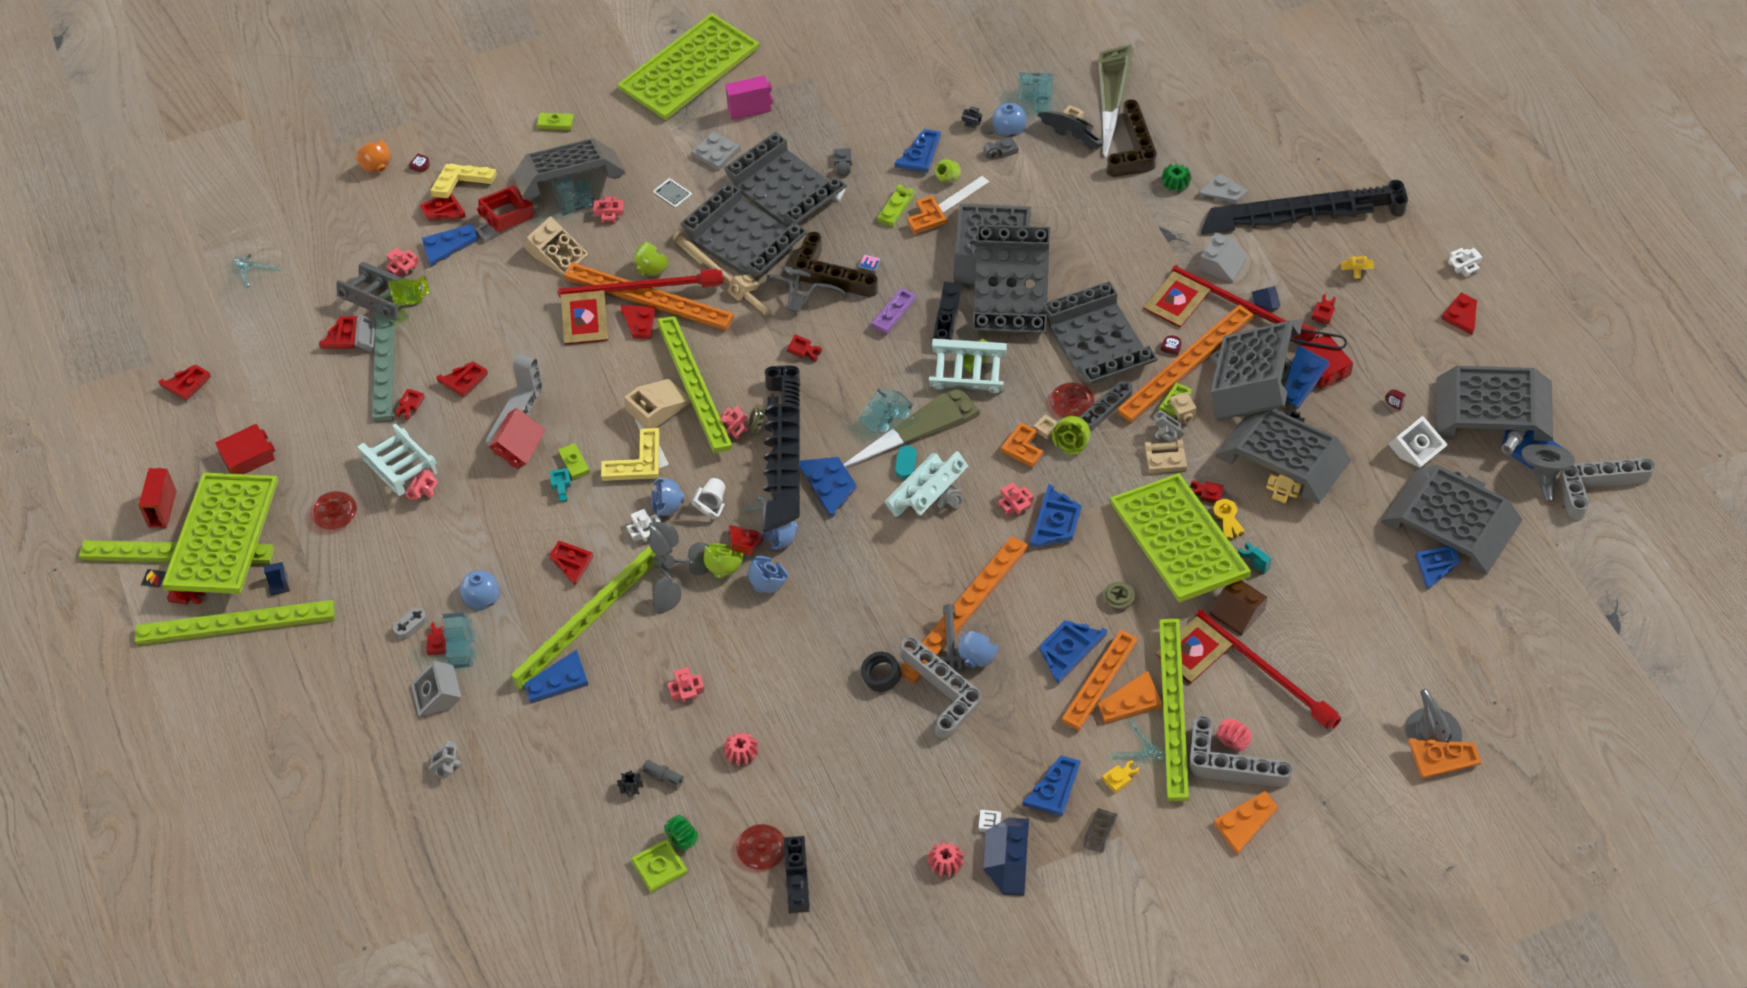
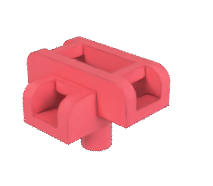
M616 196L603 197V200L594 201L593 208L594 215L602 216V223L606 221L616 223V216L624 214V200H617Z
M396 248L386 255L390 262L386 265L387 271L392 272L393 275L398 277L402 274L407 275L408 270L411 268H417L419 262L418 257L410 250L403 253V251Z
M736 406L734 409L728 407L720 415L729 438L733 435L736 439H739L740 434L748 430V427L744 424L748 417L739 406Z
M426 469L424 472L421 471L416 474L406 490V496L410 500L418 499L424 494L428 498L433 497V489L438 482L432 477L434 473Z
M1012 482L1001 488L1003 499L998 501V505L1005 510L1006 515L1014 512L1019 515L1022 513V510L1031 508L1034 496L1025 486L1019 489Z
M689 667L675 670L674 676L676 681L667 683L672 700L682 699V702H686V699L692 697L697 699V694L705 691L701 675L691 676Z

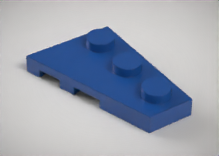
M924 129L913 141V145L903 152V156L895 161V167L929 173L941 138V132Z
M473 224L421 238L431 267L436 265V262L443 258L445 260L450 257L452 252L456 250L461 251L478 241Z
M1298 345L1285 385V389L1288 392L1286 403L1299 409L1330 365L1329 361Z
M575 650L525 682L524 685L531 704L588 686V681L578 652Z
M1061 755L1047 771L1042 781L1034 787L1033 792L1024 799L1023 806L1063 817L1081 761Z

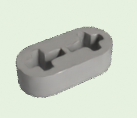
M417 607L400 618L393 626L396 638L400 640L408 639L427 623L426 612L424 609Z

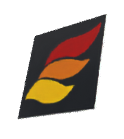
M147 569L141 585L160 587L166 571Z

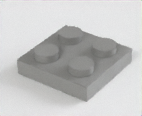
M713 131L692 151V156L719 171L740 151V145Z

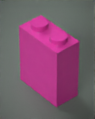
M765 75L725 84L727 108L731 120L771 111L773 99L770 92H772L770 81L767 82Z

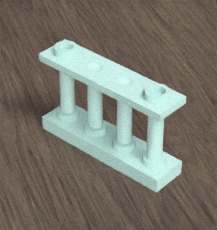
M933 339L932 350L933 353L938 355L936 377H929L930 387L941 390L960 386L962 389L986 390L990 393L1004 392V381H999L1000 358L1007 356V343ZM947 353L956 355L954 378H943L944 359ZM965 355L974 356L973 379H961L963 356ZM984 356H991L993 358L991 381L980 380L981 361Z
M394 424L393 428L396 435L374 448H369L365 443L357 447L363 461L398 496L406 493L403 485L408 479L426 468L431 470L434 475L438 472L435 467L437 462L434 457L422 450L409 437L404 428L401 429L397 424ZM399 441L403 443V445L385 456H377V454ZM408 450L412 452L411 455L392 466L386 465V463ZM417 459L422 462L402 475L395 474V472Z
M956 451L946 462H942L937 453H932L884 502L894 517L900 516L909 506H912L918 515H922L968 467V464L959 451Z

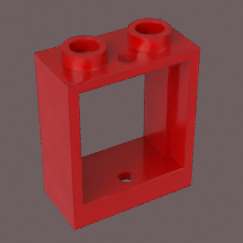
M515 185L478 199V214L497 233L533 218V204L529 200L522 199ZM509 203L516 208V210L499 217L492 211Z

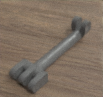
M946 604L943 606V615H945L947 657H941V659L953 669L954 663H957V670L962 671L961 657L955 656L953 620L955 606Z

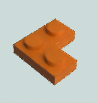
M933 195L917 200L916 206L921 213L907 218V223L914 235L947 224V219Z
M1020 422L1001 446L1002 453L1031 468H1034L1043 456L1042 450L1030 445L1037 435V430Z

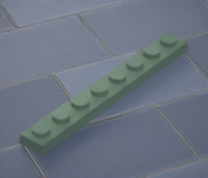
M377 313L374 422L393 420L395 321Z

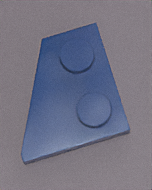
M1450 546L1416 552L1415 554L1427 589L1434 586L1460 563L1456 549Z

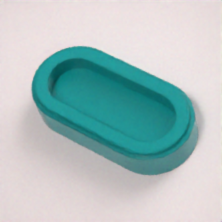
M905 445L898 450L895 472L900 479H907L915 471L917 451L913 446Z

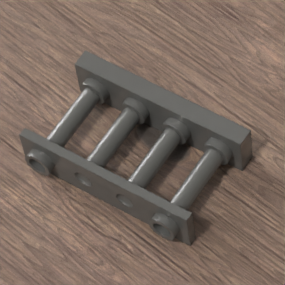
M365 262L359 264V276L349 284L340 280L336 281L338 297L395 322L398 320V308L406 301H411L415 304H419L422 301V286ZM362 282L371 284L364 290L356 288ZM377 288L385 290L378 297L371 294ZM392 294L399 296L400 298L393 303L386 300Z

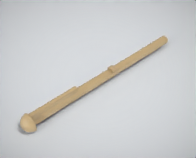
M683 231L674 233V242L701 265L705 263L710 269L717 268L722 270L688 241ZM722 270L724 282L730 285L732 277ZM745 292L743 297L765 316L770 314L771 311L749 292Z

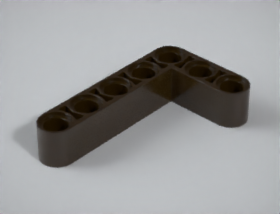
M1128 99L1123 104V120L1134 150L1113 153L1108 156L1106 171L1112 177L1148 172L1156 167L1157 152L1139 103L1136 100Z
M809 232L805 236L793 265L794 269L803 270L809 273L811 277L800 275L799 281L811 284H829L845 292L866 297L877 295L878 278L875 274L818 261L822 252L821 235L818 232Z

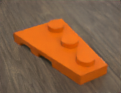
M1146 671L1099 702L1097 708L1104 724L1162 708V701L1149 672Z
M1413 738L1408 739V744L1421 779L1478 766L1482 763L1475 743L1453 741L1447 743L1436 742V740L1421 741Z
M1264 791L1214 819L1213 824L1235 853L1239 855L1245 845L1254 838L1258 830L1276 813L1278 806L1269 794Z

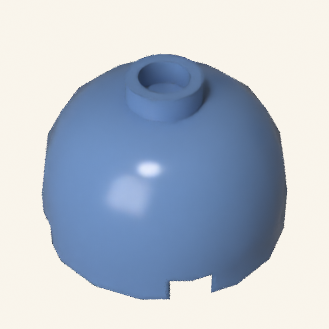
M1004 103L998 106L993 113V129L999 135L1009 137L1010 134H1015V136L1021 134L1026 128V114L1022 107L1015 103Z
M656 478L653 485H656V490L651 493L653 512L657 511V516L672 515L677 512L681 503L684 502V492H681L680 486L672 479Z
M792 521L779 528L767 532L763 531L765 541L770 540L772 544L769 548L778 550L793 543L798 526L795 521Z
M756 556L751 562L748 569V579L755 591L759 593H774L785 584L788 573L780 563L777 562L775 565L771 563V558L765 556Z
M475 570L467 574L462 580L460 595L468 608L484 610L488 608V605L492 603L494 605L500 596V588L496 578L491 573Z
M964 631L959 640L958 653L967 667L973 669L975 667H985L995 659L999 650L998 645L994 643L993 646L989 643L990 638L980 633L969 631L966 634Z

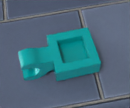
M568 468L549 471L552 490L558 489L560 502L568 501L566 488L571 487Z
M1246 542L1244 546L1247 551L1238 548L1240 557L1250 558V563L1255 569L1260 570L1264 574L1270 570L1272 558L1258 547L1254 548L1249 542Z

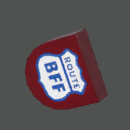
M419 153L409 163V168L418 172L426 171L430 167L428 157Z
M1175 335L1165 337L1161 345V351L1179 355L1181 339Z
M1391 389L1386 394L1385 400L1390 406L1401 410L1404 406L1406 394Z

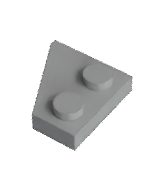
M1220 173L1199 191L1198 196L1204 198V195L1215 197V201L1238 204L1247 196L1248 190Z

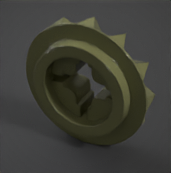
M757 404L751 410L748 419V429L751 434H757L761 429L765 417L763 405Z
M1113 582L1104 589L1103 599L1106 605H1110L1112 609L1120 608L1122 610L1125 607L1129 608L1134 603L1135 592L1127 583ZM1122 592V598L1120 597L1119 600H1116V596Z

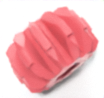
M1232 718L1224 719L1218 726L1216 733L1219 742L1230 748V750L1234 749L1236 752L1244 751L1252 739V733L1249 731V728L1245 727L1244 723H1240Z
M734 731L733 737L727 736V742L723 745L725 750L724 756L729 758L731 764L736 762L739 767L743 762L748 765V760L754 761L755 755L758 754L757 740L753 739L751 733L745 736L744 731L739 735Z
M943 841L940 842V846L934 844L933 850H930L928 853V865L932 866L933 873L939 871L940 877L947 873L950 878L951 872L958 874L959 868L963 866L964 854L960 851L959 845L953 846L952 841L948 845Z

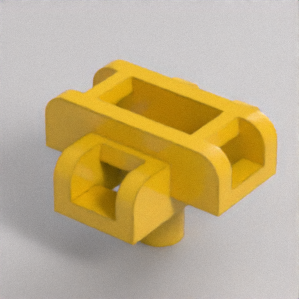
M1348 256L1347 260L1341 262V270L1354 269V278H1361V269H1374V262L1367 259V256Z
M1270 473L1266 488L1274 491L1272 500L1286 504L1288 496L1298 497L1302 484L1281 474Z

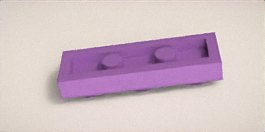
M900 288L874 319L872 328L888 335L915 302L916 294Z

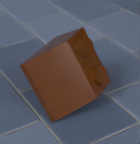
M1240 580L1223 588L1210 611V615L1242 636L1265 611L1267 596Z

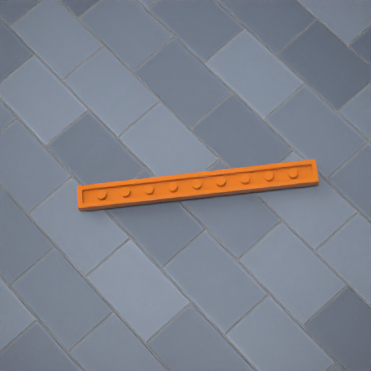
M573 262L564 274L565 280L583 286L632 282ZM655 288L605 292L727 331L734 319V313Z
M1238 305L1117 408V413L1132 423L1171 390L1176 382L1179 383L1220 348L1225 335L1237 333L1253 319V314L1241 305Z
M1011 536L954 604L955 615H953L954 637L1028 550V544ZM945 616L922 642L924 646L937 656L947 647ZM921 660L922 663H928L926 660ZM906 662L901 667V676L913 684H916L922 676Z

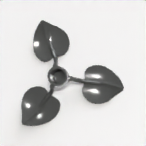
M782 266L781 268L789 275L796 274L795 282L778 275H767L766 282L779 280L789 285V300L786 309L795 312L801 311L802 304H806L807 299L816 288L833 290L841 294L844 299L846 296L845 292L836 286L815 283L805 298H802L803 294L797 293L800 275L811 277V275L803 270L793 269L788 266Z
M651 522L649 523V544L652 552L656 554L653 558V564L668 578H660L656 582L653 591L656 613H662L677 606L681 599L680 586L677 583H672L673 578L666 570L673 568L675 563H689V571L692 574H706L709 570L704 563L705 546L707 545L709 548V545L702 542L695 543L688 551L689 560L674 559L668 554L673 552L672 548L679 542L677 530L667 523Z

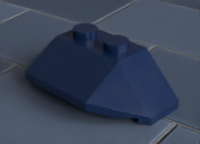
M1008 817L986 830L983 870L1003 895L1025 896L1029 819Z

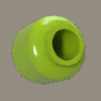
M943 159L937 163L935 175L940 181L953 183L960 177L961 169L957 162Z

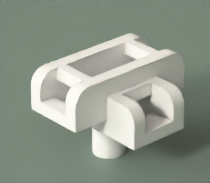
M1460 248L1450 253L1448 264L1455 267L1456 273L1461 272L1465 277H1469L1471 273L1479 272L1480 267L1477 264L1482 261V256L1475 248L1470 250Z
M645 509L631 514L633 524L626 527L634 542L641 539L645 542L650 536V529L643 531V529L648 528L649 523L660 522L657 514L649 517Z

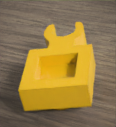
M1133 760L1127 762L1123 769L1117 765L1102 776L1103 782L1115 794L1131 784L1132 779L1130 777L1138 775L1139 767L1135 770L1130 769L1133 766Z

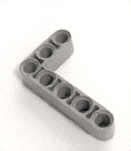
M519 353L515 356L513 369L517 387L488 434L486 448H489V444L510 411L518 408L528 416L542 391V380L536 358Z
M1649 458L1577 463L1569 469L1561 470L1558 484L1568 516L1576 521L1582 520L1585 517L1589 505L1585 488L1647 483L1651 480L1654 473L1655 462Z
M906 637L903 639L899 651L901 659L953 701L939 716L935 726L936 736L940 739H948L977 710L981 700V693L916 638ZM905 648H912L913 651H908ZM921 660H926L928 663H922ZM936 673H942L944 676H938ZM951 685H956L959 689H954ZM967 698H972V699H974L975 701H974V702H970V701L967 700ZM954 711H959L962 715H956ZM941 725H947L949 729H944Z
M1204 715L1195 718L1189 761V772L1193 776L1273 787H1286L1290 784L1293 767L1289 762L1210 752L1212 720Z

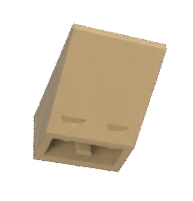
M551 216L535 229L522 245L535 259L563 276L572 262L578 264L588 255Z
M670 379L639 386L624 397L626 411L645 428L658 427L691 403L689 396Z

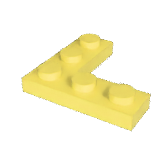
M453 163L446 164L430 190L431 197L448 198L458 180L492 184L497 175L496 169L473 167L471 165L461 166Z
M659 428L640 429L639 459L602 461V481L659 478Z

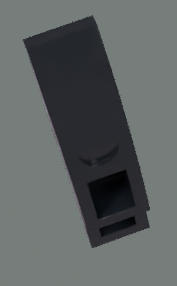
M1045 111L1037 115L1044 124L1052 126L1059 135L1071 134L1074 138L1085 142L1084 145L1090 149L1100 148L1104 143L1103 140L1091 132L1094 126L1077 116L1057 111Z
M944 282L933 339H953L959 312L962 284Z
M805 836L784 837L788 913L810 912Z

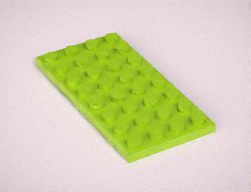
M710 13L617 84L618 89L664 120H667L759 49L760 45L753 38L715 14Z
M203 473L164 578L163 589L241 594L278 484V477Z
M1180 473L1110 497V504L1179 603L1251 577V570Z

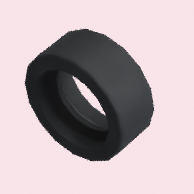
M884 651L874 652L863 661L861 676L870 689L884 692L892 689L899 682L901 668L895 657L890 653ZM880 663L891 664V673L885 679L878 681L871 679V670Z

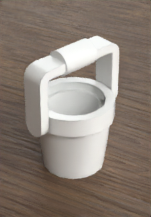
M717 478L709 479L703 489L701 487L697 489L691 501L694 507L713 520L720 516L725 505L722 503L725 492L724 482Z

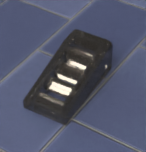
M1097 808L1085 834L1084 847L1103 853L1118 814Z

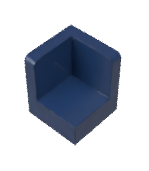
M1276 286L1252 292L1256 306L1266 311L1280 307Z
M283 562L263 566L270 595L290 591L287 572Z

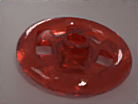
M1073 382L1056 387L1050 396L1052 409L1061 417H1080L1095 403L1094 395L1089 388ZM1074 390L1080 391L1081 394L1079 395V394H1077V393H1075V392H1073V391H1074ZM1065 391L1067 394L1062 397L1060 394ZM1082 399H1086L1087 404H1081ZM1063 402L1065 407L1061 408L1058 403ZM1078 407L1079 411L1071 412V409Z
M328 492L321 495L313 503L311 517L314 523L321 528L329 530L339 529L353 520L356 515L357 505L353 497L345 492ZM348 503L349 508L344 509L342 505ZM321 506H325L324 512L319 511ZM342 514L345 516V517H344L343 519H341V520H338V519H337V518H339ZM326 516L330 521H324L323 518Z
M753 825L744 830L739 836L736 845L737 855L742 863L752 869L765 870L772 868L785 855L784 835L780 830L771 825ZM763 832L771 834L769 839L761 835ZM750 836L755 837V839L752 841L751 844L748 843L747 839ZM772 843H778V850H772ZM759 844L765 845L764 847H758ZM750 849L752 850L753 854H755L751 858L748 857V855L746 854V852ZM769 855V860L761 861L760 857Z

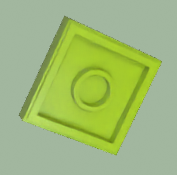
M668 838L631 858L632 864L651 894L688 874L687 868Z

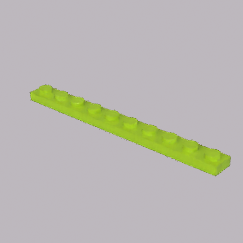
M676 317L659 318L657 325L713 453L732 450V443Z
M83 540L79 557L81 561L171 562L178 542ZM257 544L251 564L271 565L274 554L273 544Z
M649 546L628 564L621 573L614 577L607 586L600 590L592 600L587 602L577 614L573 615L562 628H559L548 641H545L534 654H531L520 667L515 669L511 674L515 687L522 690L525 687V682L538 675L654 566L653 558L656 554L652 552Z
M333 600L139 624L136 625L135 642L138 646L335 620V603Z
M1159 619L1168 802L1189 801L1180 619Z

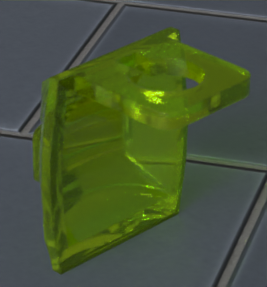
M421 276L417 281L397 279L388 282L391 298L396 305L422 303V299L430 291L425 276ZM421 283L424 284L423 292L419 290Z

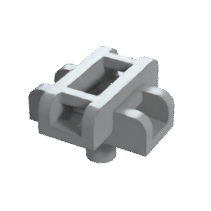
M1158 411L1153 416L1155 424L1159 428L1155 433L1156 438L1161 439L1163 437L1172 443L1176 438L1180 439L1184 435L1181 423L1163 411Z
M951 484L939 496L940 499L936 505L943 508L947 502L954 508L960 507L963 502V497L960 496L962 490Z
M448 741L430 756L431 765L429 766V771L434 772L441 779L451 775L453 767H460L461 761L455 759L456 743Z

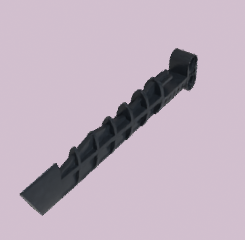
M1391 180L1388 185H1383L1382 188L1376 186L1375 189L1369 187V189L1362 188V190L1356 189L1355 191L1350 189L1211 207L1201 234L1234 231V224L1251 225L1252 228H1255V225L1276 226L1288 221L1296 224V219L1305 216H1311L1313 222H1316V215H1331L1333 220L1337 218V215L1357 217L1358 214L1374 213L1373 207L1389 205L1390 212L1394 216H1403L1407 210L1408 196L1402 181Z
M793 365L770 366L764 372L766 388L770 391H782L781 404H779V397L775 396V394L767 397V407L764 413L769 421L765 423L764 428L773 434V436L764 440L765 445L773 447L770 453L764 455V459L768 463L763 474L766 476L768 485L764 486L763 490L770 492L773 501L763 503L762 530L764 532L779 528L800 517V370Z

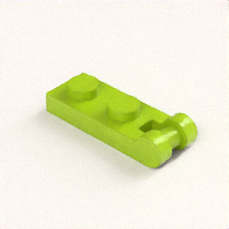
M898 184L894 194L877 217L878 222L894 227L914 198L916 191L912 188L906 189L905 186Z

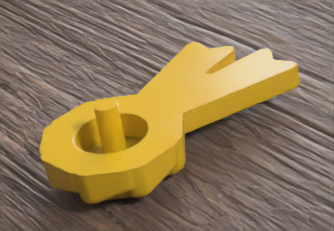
M1222 499L1215 503L1213 512L1217 519L1223 520L1224 535L1227 539L1233 540V533L1238 538L1239 535L1244 534V529L1235 518L1238 511L1236 504L1228 499Z

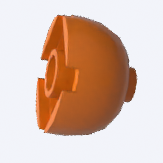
M378 140L379 143L376 144L372 141L357 151L358 156H355V159L363 170L380 173L386 169L391 159V153L384 140Z

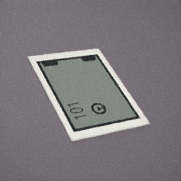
M670 178L652 191L674 207H677L693 194Z

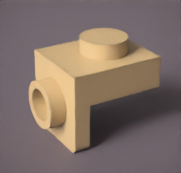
M748 274L735 276L732 278L728 293L737 301H741L745 292L757 290L759 283Z
M1188 392L1170 397V404L1177 414V421L1179 423H1190L1195 420L1197 408Z

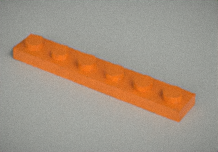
M1119 631L1062 717V723L1078 731L1082 729L1138 643L1137 637L1125 631Z

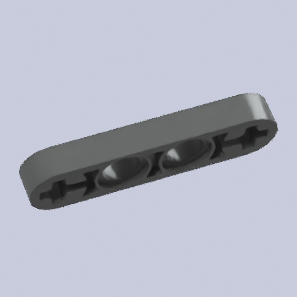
M1127 381L1118 382L1080 416L1088 424L1090 431H1093L1132 396L1131 383ZM1112 398L1115 399L1117 402L1110 404L1107 402V400ZM1097 409H1101L1104 411V413L1099 415L1096 414L1094 411Z

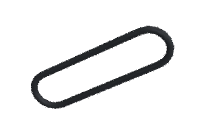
M1302 328L1301 331L1342 338L1344 340V345L1341 347H1336L1290 339V342L1339 350L1345 348L1347 345L1346 338L1341 335Z

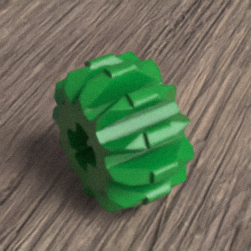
M1169 164L1168 167H1164L1161 180L1164 187H1168L1169 191L1172 189L1176 192L1178 190L1184 191L1185 188L1189 187L1192 175L1189 168L1184 167V164Z
M678 814L670 818L664 825L668 838L680 850L685 851L691 848L699 840L695 827L682 815Z

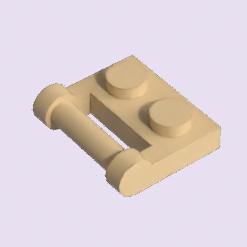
M1178 439L1172 443L1144 442L1149 474L1187 471L1183 439ZM1177 449V452L1152 454V451Z

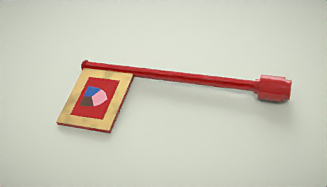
M1178 265L1172 267V274L1144 306V310L1181 328L1206 296L1212 292L1236 305H1241L1248 311L1274 324L1286 322V320L1179 268ZM1302 323V329L1317 331L1316 329ZM1300 331V335L1293 336L1292 338L1309 342L1318 338L1320 334Z
M717 268L700 270L701 274L695 276L570 288L559 287L557 294L561 298L564 345L608 341L605 292L697 283L698 285L702 284V288L718 287L720 284H723L722 270Z
M1203 609L1198 610L1195 613V618L1180 631L1182 676L1189 683H1193L1233 646L1308 706L1311 711V717L1326 729L1333 730L1341 722L1342 717L1339 716L1338 711L1324 700L1316 702L1204 613ZM1159 649V650L1156 652V656H1158L1160 659H1161V649Z

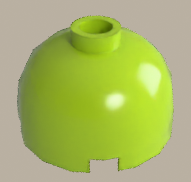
M643 242L638 246L633 260L637 267L636 271L640 275L655 277L661 275L667 269L669 261L663 253L659 255L656 252L658 248L648 242Z
M1077 416L1064 417L1057 422L1052 430V440L1055 446L1064 449L1062 452L1075 455L1081 453L1087 447L1091 438L1088 424Z
M712 543L709 544V548L707 545L705 546L704 563L706 568L714 573L715 577L725 578V576L734 574L740 568L744 554L731 550L730 545Z

